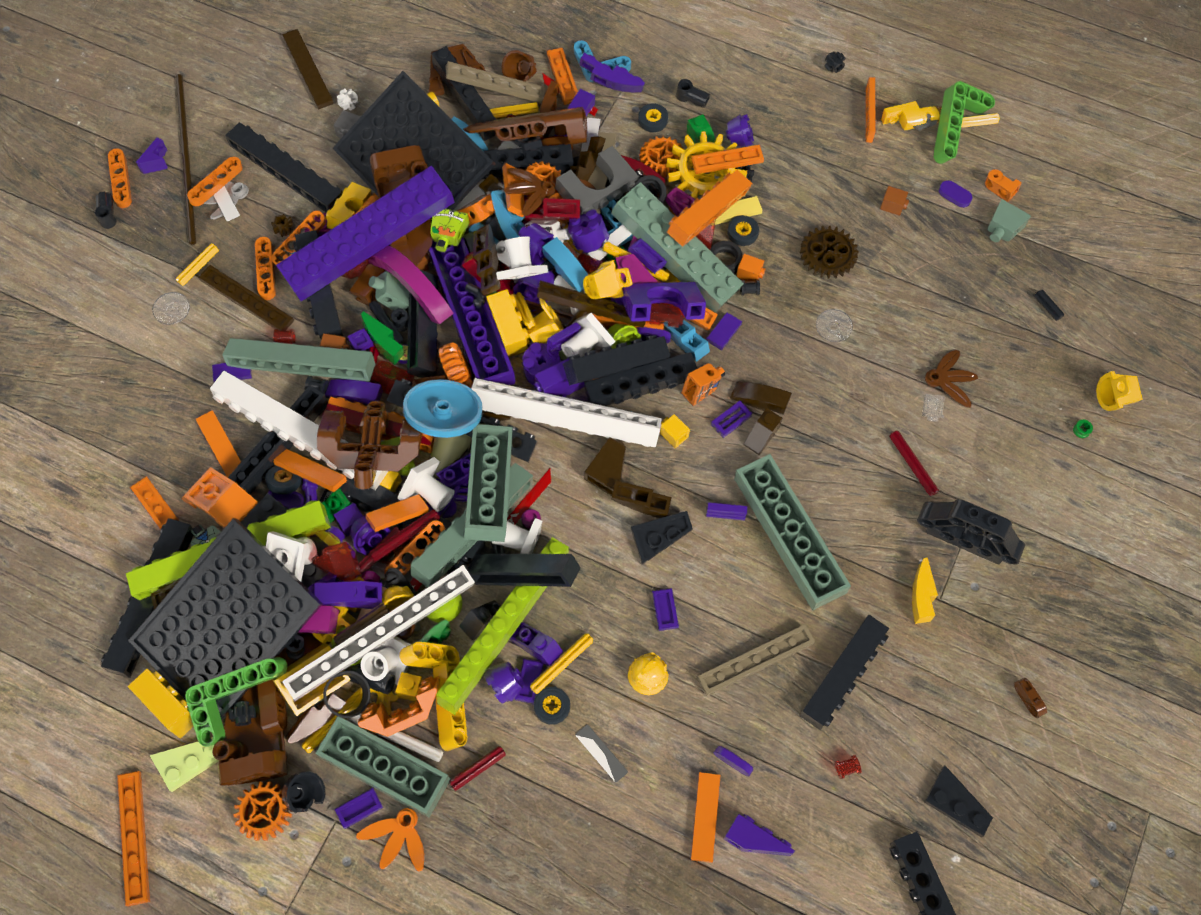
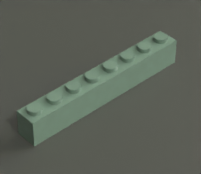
M230 338L222 354L227 366L360 381H370L375 367L372 352Z
M516 463L510 467L508 510L532 487L533 475ZM466 509L460 518L456 517L447 530H443L439 534L438 539L434 543H430L420 557L414 558L411 563V576L427 588L435 584L478 541L464 539Z

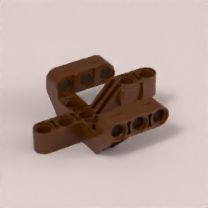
M372 401L368 403L361 420V444L341 443L346 425V416H344L343 411L325 410L317 432V450L337 468L354 469L355 487L358 489H369L373 486L377 471L398 472L418 456L423 433L414 429L406 419H403L402 428H400V444L398 446L381 445L382 435L386 436L389 416L387 411H385L384 402Z

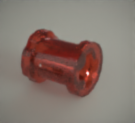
M274 329V342L295 344V330L279 331Z
M852 755L850 759L841 762L838 760L834 762L840 779H844L845 776L853 773L860 774L862 772L856 755Z

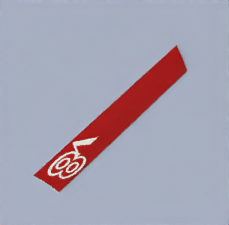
M550 468L507 517V521L515 525L520 520L522 514L532 506L551 483Z

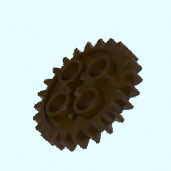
M830 225L828 229L821 226L820 231L817 228L814 229V232L809 231L808 236H804L800 248V259L804 260L803 265H809L808 271L813 269V275L819 272L820 278L825 274L827 279L830 278V275L837 279L838 274L843 277L845 272L849 273L850 269L854 268L859 253L857 250L858 245L854 244L855 239H849L850 233L844 235V229L839 232L837 226L832 230Z

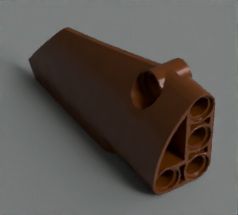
M583 107L480 122L463 128L468 133L495 130L500 140L509 141L541 136L546 133L548 126H553L555 135L562 136L567 134L571 145L587 143V119ZM539 122L542 123L543 126L538 127L535 124ZM523 125V126H525L526 128H525V129H519L518 126ZM501 128H507L509 131L503 132Z
M417 145L378 152L370 156L371 170L379 199L416 176L418 172L428 168L425 164L421 147ZM431 218L390 244L391 247L402 253L416 267L433 245Z
M272 664V670L275 672L276 666ZM269 680L250 687L238 701H248L250 706H254L256 718H251V724L235 726V721L231 722L229 720V712L226 714L224 724L225 738L223 741L217 742L212 751L215 759L219 760L218 773L219 785L221 786L248 784L288 775L284 730L287 728L286 703L273 680Z

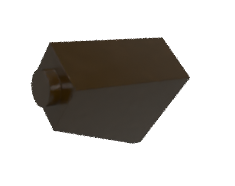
M609 437L584 471V480L612 496L615 481H621L626 454L624 443Z

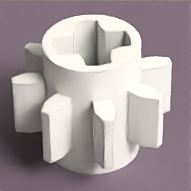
M343 89L340 91V95L337 96L338 105L344 110L349 109L351 111L359 103L358 96L352 89Z

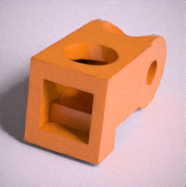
M996 169L988 173L985 181V186L990 191L1007 202L1018 192L1022 184L1017 179L1012 181L1003 176V173Z

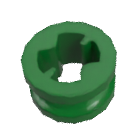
M1085 419L1079 420L1073 427L1074 434L1079 438H1086L1093 431V425ZM1084 426V429L1087 430L1084 432L1082 431V429H1080V427Z

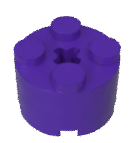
M592 209L586 214L580 215V219L569 220L568 232L578 251L583 250L584 253L593 252L600 249L605 240L608 241V230L602 216L596 210Z
M533 223L528 227H522L519 231V236L530 237L531 264L535 266L541 265L544 262L542 247L553 240L554 235L537 223Z
M548 271V273L520 278L514 286V293L520 292L525 300L540 304V299L537 297L539 281L554 284V274Z
M533 343L523 355L524 375L532 385L535 383V374L560 363L559 352L550 355L546 351L547 344Z

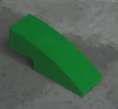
M363 311L361 313L362 323L373 345L387 360L396 365L404 355L403 346L394 340L391 329Z

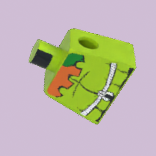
M444 209L432 217L431 236L433 241L437 242L435 248L438 251L445 252L448 245L457 246L470 223L467 213Z

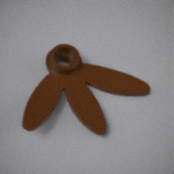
M508 169L510 174L527 182L516 183L504 189L506 194L533 193L523 208L522 214L524 216L533 213L541 205L544 198H549L555 193L552 183L541 181L532 173L522 169Z
M953 350L942 358L937 369L929 370L926 373L925 381L930 387L940 386L957 403L970 408L972 404L968 396L951 382H971L977 380L978 376L965 370L948 371L955 365L960 356V351Z

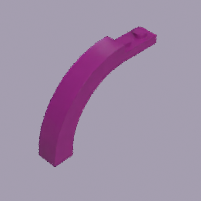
M387 246L365 260L367 264L383 268L398 279L422 306L432 322L441 324L453 314L449 305L427 277L395 248Z

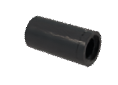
M361 663L353 665L350 670L362 675L368 682L370 689L389 694L394 688L396 681L394 674L387 673L383 679L373 681L363 674ZM349 676L350 682L360 685L355 678Z

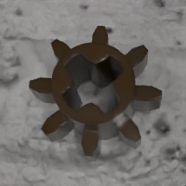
M284 214L275 216L274 222H271L274 234L279 233L281 237L291 235V229H295L292 218H287Z

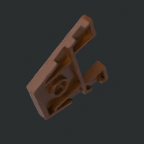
M464 44L447 47L458 64L486 71L485 67L478 63L475 56ZM431 54L429 92L432 91L435 96L445 94L441 83L443 79L433 66Z

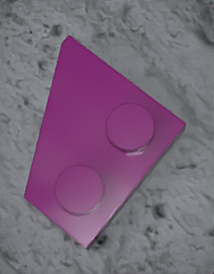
M677 187L665 199L677 217L680 216V213L686 207L690 208L691 204L696 200Z
M634 254L615 258L617 269H629L632 284L658 283ZM621 273V278L626 283V276L624 273Z

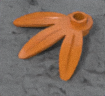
M404 808L398 812L396 818L377 821L366 826L356 834L358 840H369L394 831L383 850L380 868L385 869L392 863L400 852L406 838L408 853L415 869L418 872L423 870L424 848L421 838L414 828L418 822V816L413 809ZM405 815H409L411 817V821L409 823L405 822Z

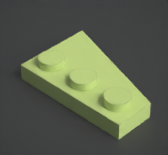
M199 742L150 755L171 792L219 761L215 759L212 753L214 745L205 747Z

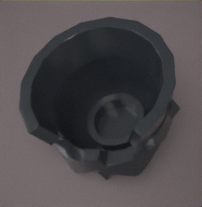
M310 771L301 772L300 774L295 773L294 776L291 775L282 788V800L288 810L295 814L297 812H307L312 806L313 801L315 804H323L326 795L322 778Z

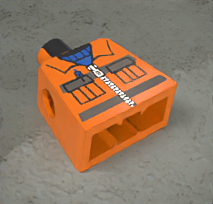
M491 194L481 195L457 210L458 212L468 214L469 226L481 222L495 213Z
M708 363L690 372L681 393L692 406L696 405L717 389L720 379L725 376L724 369L720 366L714 368L712 364Z

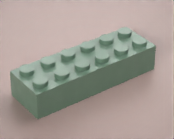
M478 424L473 429L464 539L505 542L513 427Z
M341 717L336 718L315 753L320 759L430 818L451 780L442 771Z

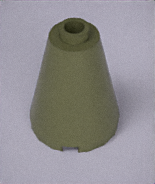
M466 434L448 438L434 437L430 459L435 457L440 461L433 475L434 478L439 479L436 473L455 463L463 456L472 444L471 437Z

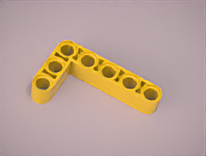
M415 642L401 649L399 655L402 663L407 666L433 669V677H440L438 691L460 663L459 652L455 647L434 643ZM435 696L441 747L445 751H450L464 746L467 742L464 703L454 715L438 705Z

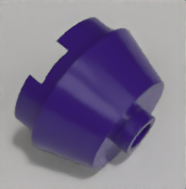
M739 114L727 122V139L731 141V144L735 142L739 148L754 145L753 131L750 123H748L750 120L748 114Z
M366 516L357 519L350 530L355 549L364 555H367L390 533L389 528L374 532L366 520Z
M509 662L492 665L484 673L487 684H491L496 693L495 697L502 704L508 701L512 702L524 688L520 671Z

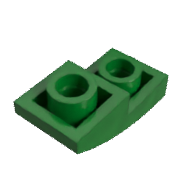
M341 489L332 492L328 499L322 502L330 524L335 520V513L351 504Z
M443 620L425 634L420 642L433 643L435 641L441 644L443 640H447L451 633L449 621Z

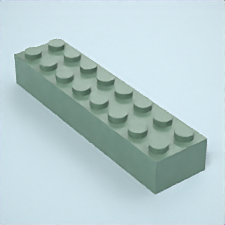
M641 182L616 203L611 214L638 240L641 238L667 261L665 267L680 282H695L706 301V307L716 313L744 284L696 236L683 247L674 240L667 231L670 227L669 222L675 216Z
M771 454L737 469L734 480L812 611L847 594L851 587L850 583Z

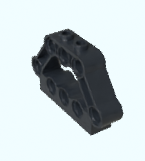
M958 499L954 502L939 503L925 502L917 519L921 526L927 528L925 533L998 565L1002 561L1013 565L1019 564L1025 548V543L1018 538L1010 520L964 500Z

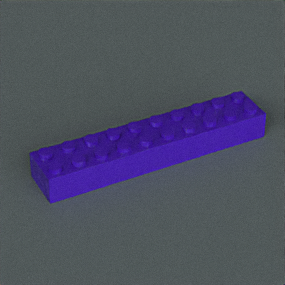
M430 166L276 266L300 301H303L455 203L452 193L434 168Z
M463 237L457 246L448 245L445 252L438 251L435 248L437 242L432 239L433 245L428 253L438 276L445 300L453 311L451 316L474 379L477 378L505 385L515 384L514 371L487 300L480 308H476L473 303L475 296L465 290L468 283H472L481 288V284L462 266L465 256L469 254Z

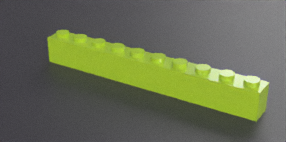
M310 501L305 506L291 508L282 515L270 516L266 521L251 523L247 529L266 546L267 535L271 531L297 539L331 528L325 506L320 501ZM217 537L210 539L208 543L193 545L184 552H175L168 558L156 559L147 566L133 568L131 572L126 573L131 596L142 600L150 597L151 593L182 578Z
M552 537L540 554H568L569 546ZM516 586L436 694L438 705L452 714H456L547 586Z

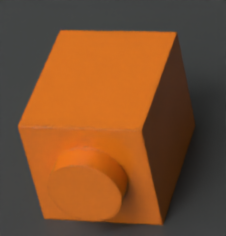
M744 254L738 267L737 277L745 281L762 279L766 270L763 268L764 260Z

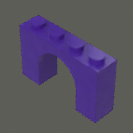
M695 282L636 283L629 287H623L624 296L622 297V302L631 321H650L651 304L668 303L677 306L682 311L686 320L704 319L706 301Z

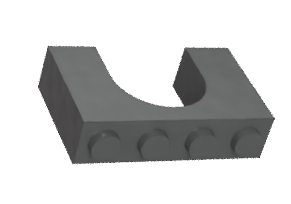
M613 146L599 153L596 165L610 181V185L607 188L594 190L586 187L572 170L556 179L555 189L563 199L580 200V215L586 214L592 209L604 208L610 201L619 199L625 192H630L639 178L637 173Z

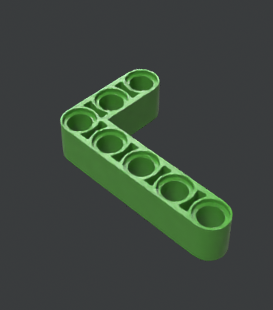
M961 81L956 82L945 90L934 149V159L937 163L943 164L956 157L964 109L976 114L986 112L995 105L994 97L991 94Z
M280 657L265 659L190 687L186 691L185 697L198 742L202 746L208 747L223 741L225 738V730L216 703L217 699L284 675L288 668L286 661ZM273 663L276 665L275 672L272 670ZM254 670L257 672L256 679L253 676ZM236 677L238 679V685L235 684ZM217 684L219 685V688H220L219 692H217V690H216ZM198 691H200L201 693L200 699L198 697ZM204 711L207 714V719L204 717ZM210 732L213 734V740L210 738Z

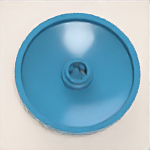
M430 380L420 383L408 391L403 402V413L406 421L421 433L442 438L456 437L470 432L479 424L482 417V402L477 393L464 384L450 380Z

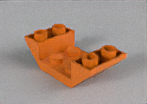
M211 467L182 497L184 502L195 509L196 507L200 508L212 516L224 528L233 518H237L241 522L258 504L237 483Z
M430 676L422 680L416 695L417 700L404 710L401 708L394 710L390 713V716L382 702L368 704L357 722L359 727L388 737L426 720L438 691L440 677L433 678Z

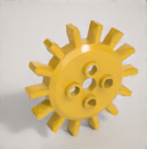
M705 131L701 133L700 142L694 144L689 135H686L684 140L687 146L686 150L674 144L672 153L680 157V160L667 158L666 167L678 169L676 172L668 173V182L681 180L682 183L677 188L683 192L688 189L692 192L691 197L697 199L698 195H703L708 189L711 191L713 186L718 181L722 182L728 173L732 174L738 170L746 177L747 171L730 168L712 171L710 174H695V171L692 170V156L737 148L735 142L726 149L722 147V134L717 136L715 143L707 142Z

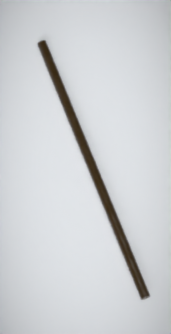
M177 74L176 86L189 244L195 245L194 207L190 204L187 196L188 192L192 189L183 76Z

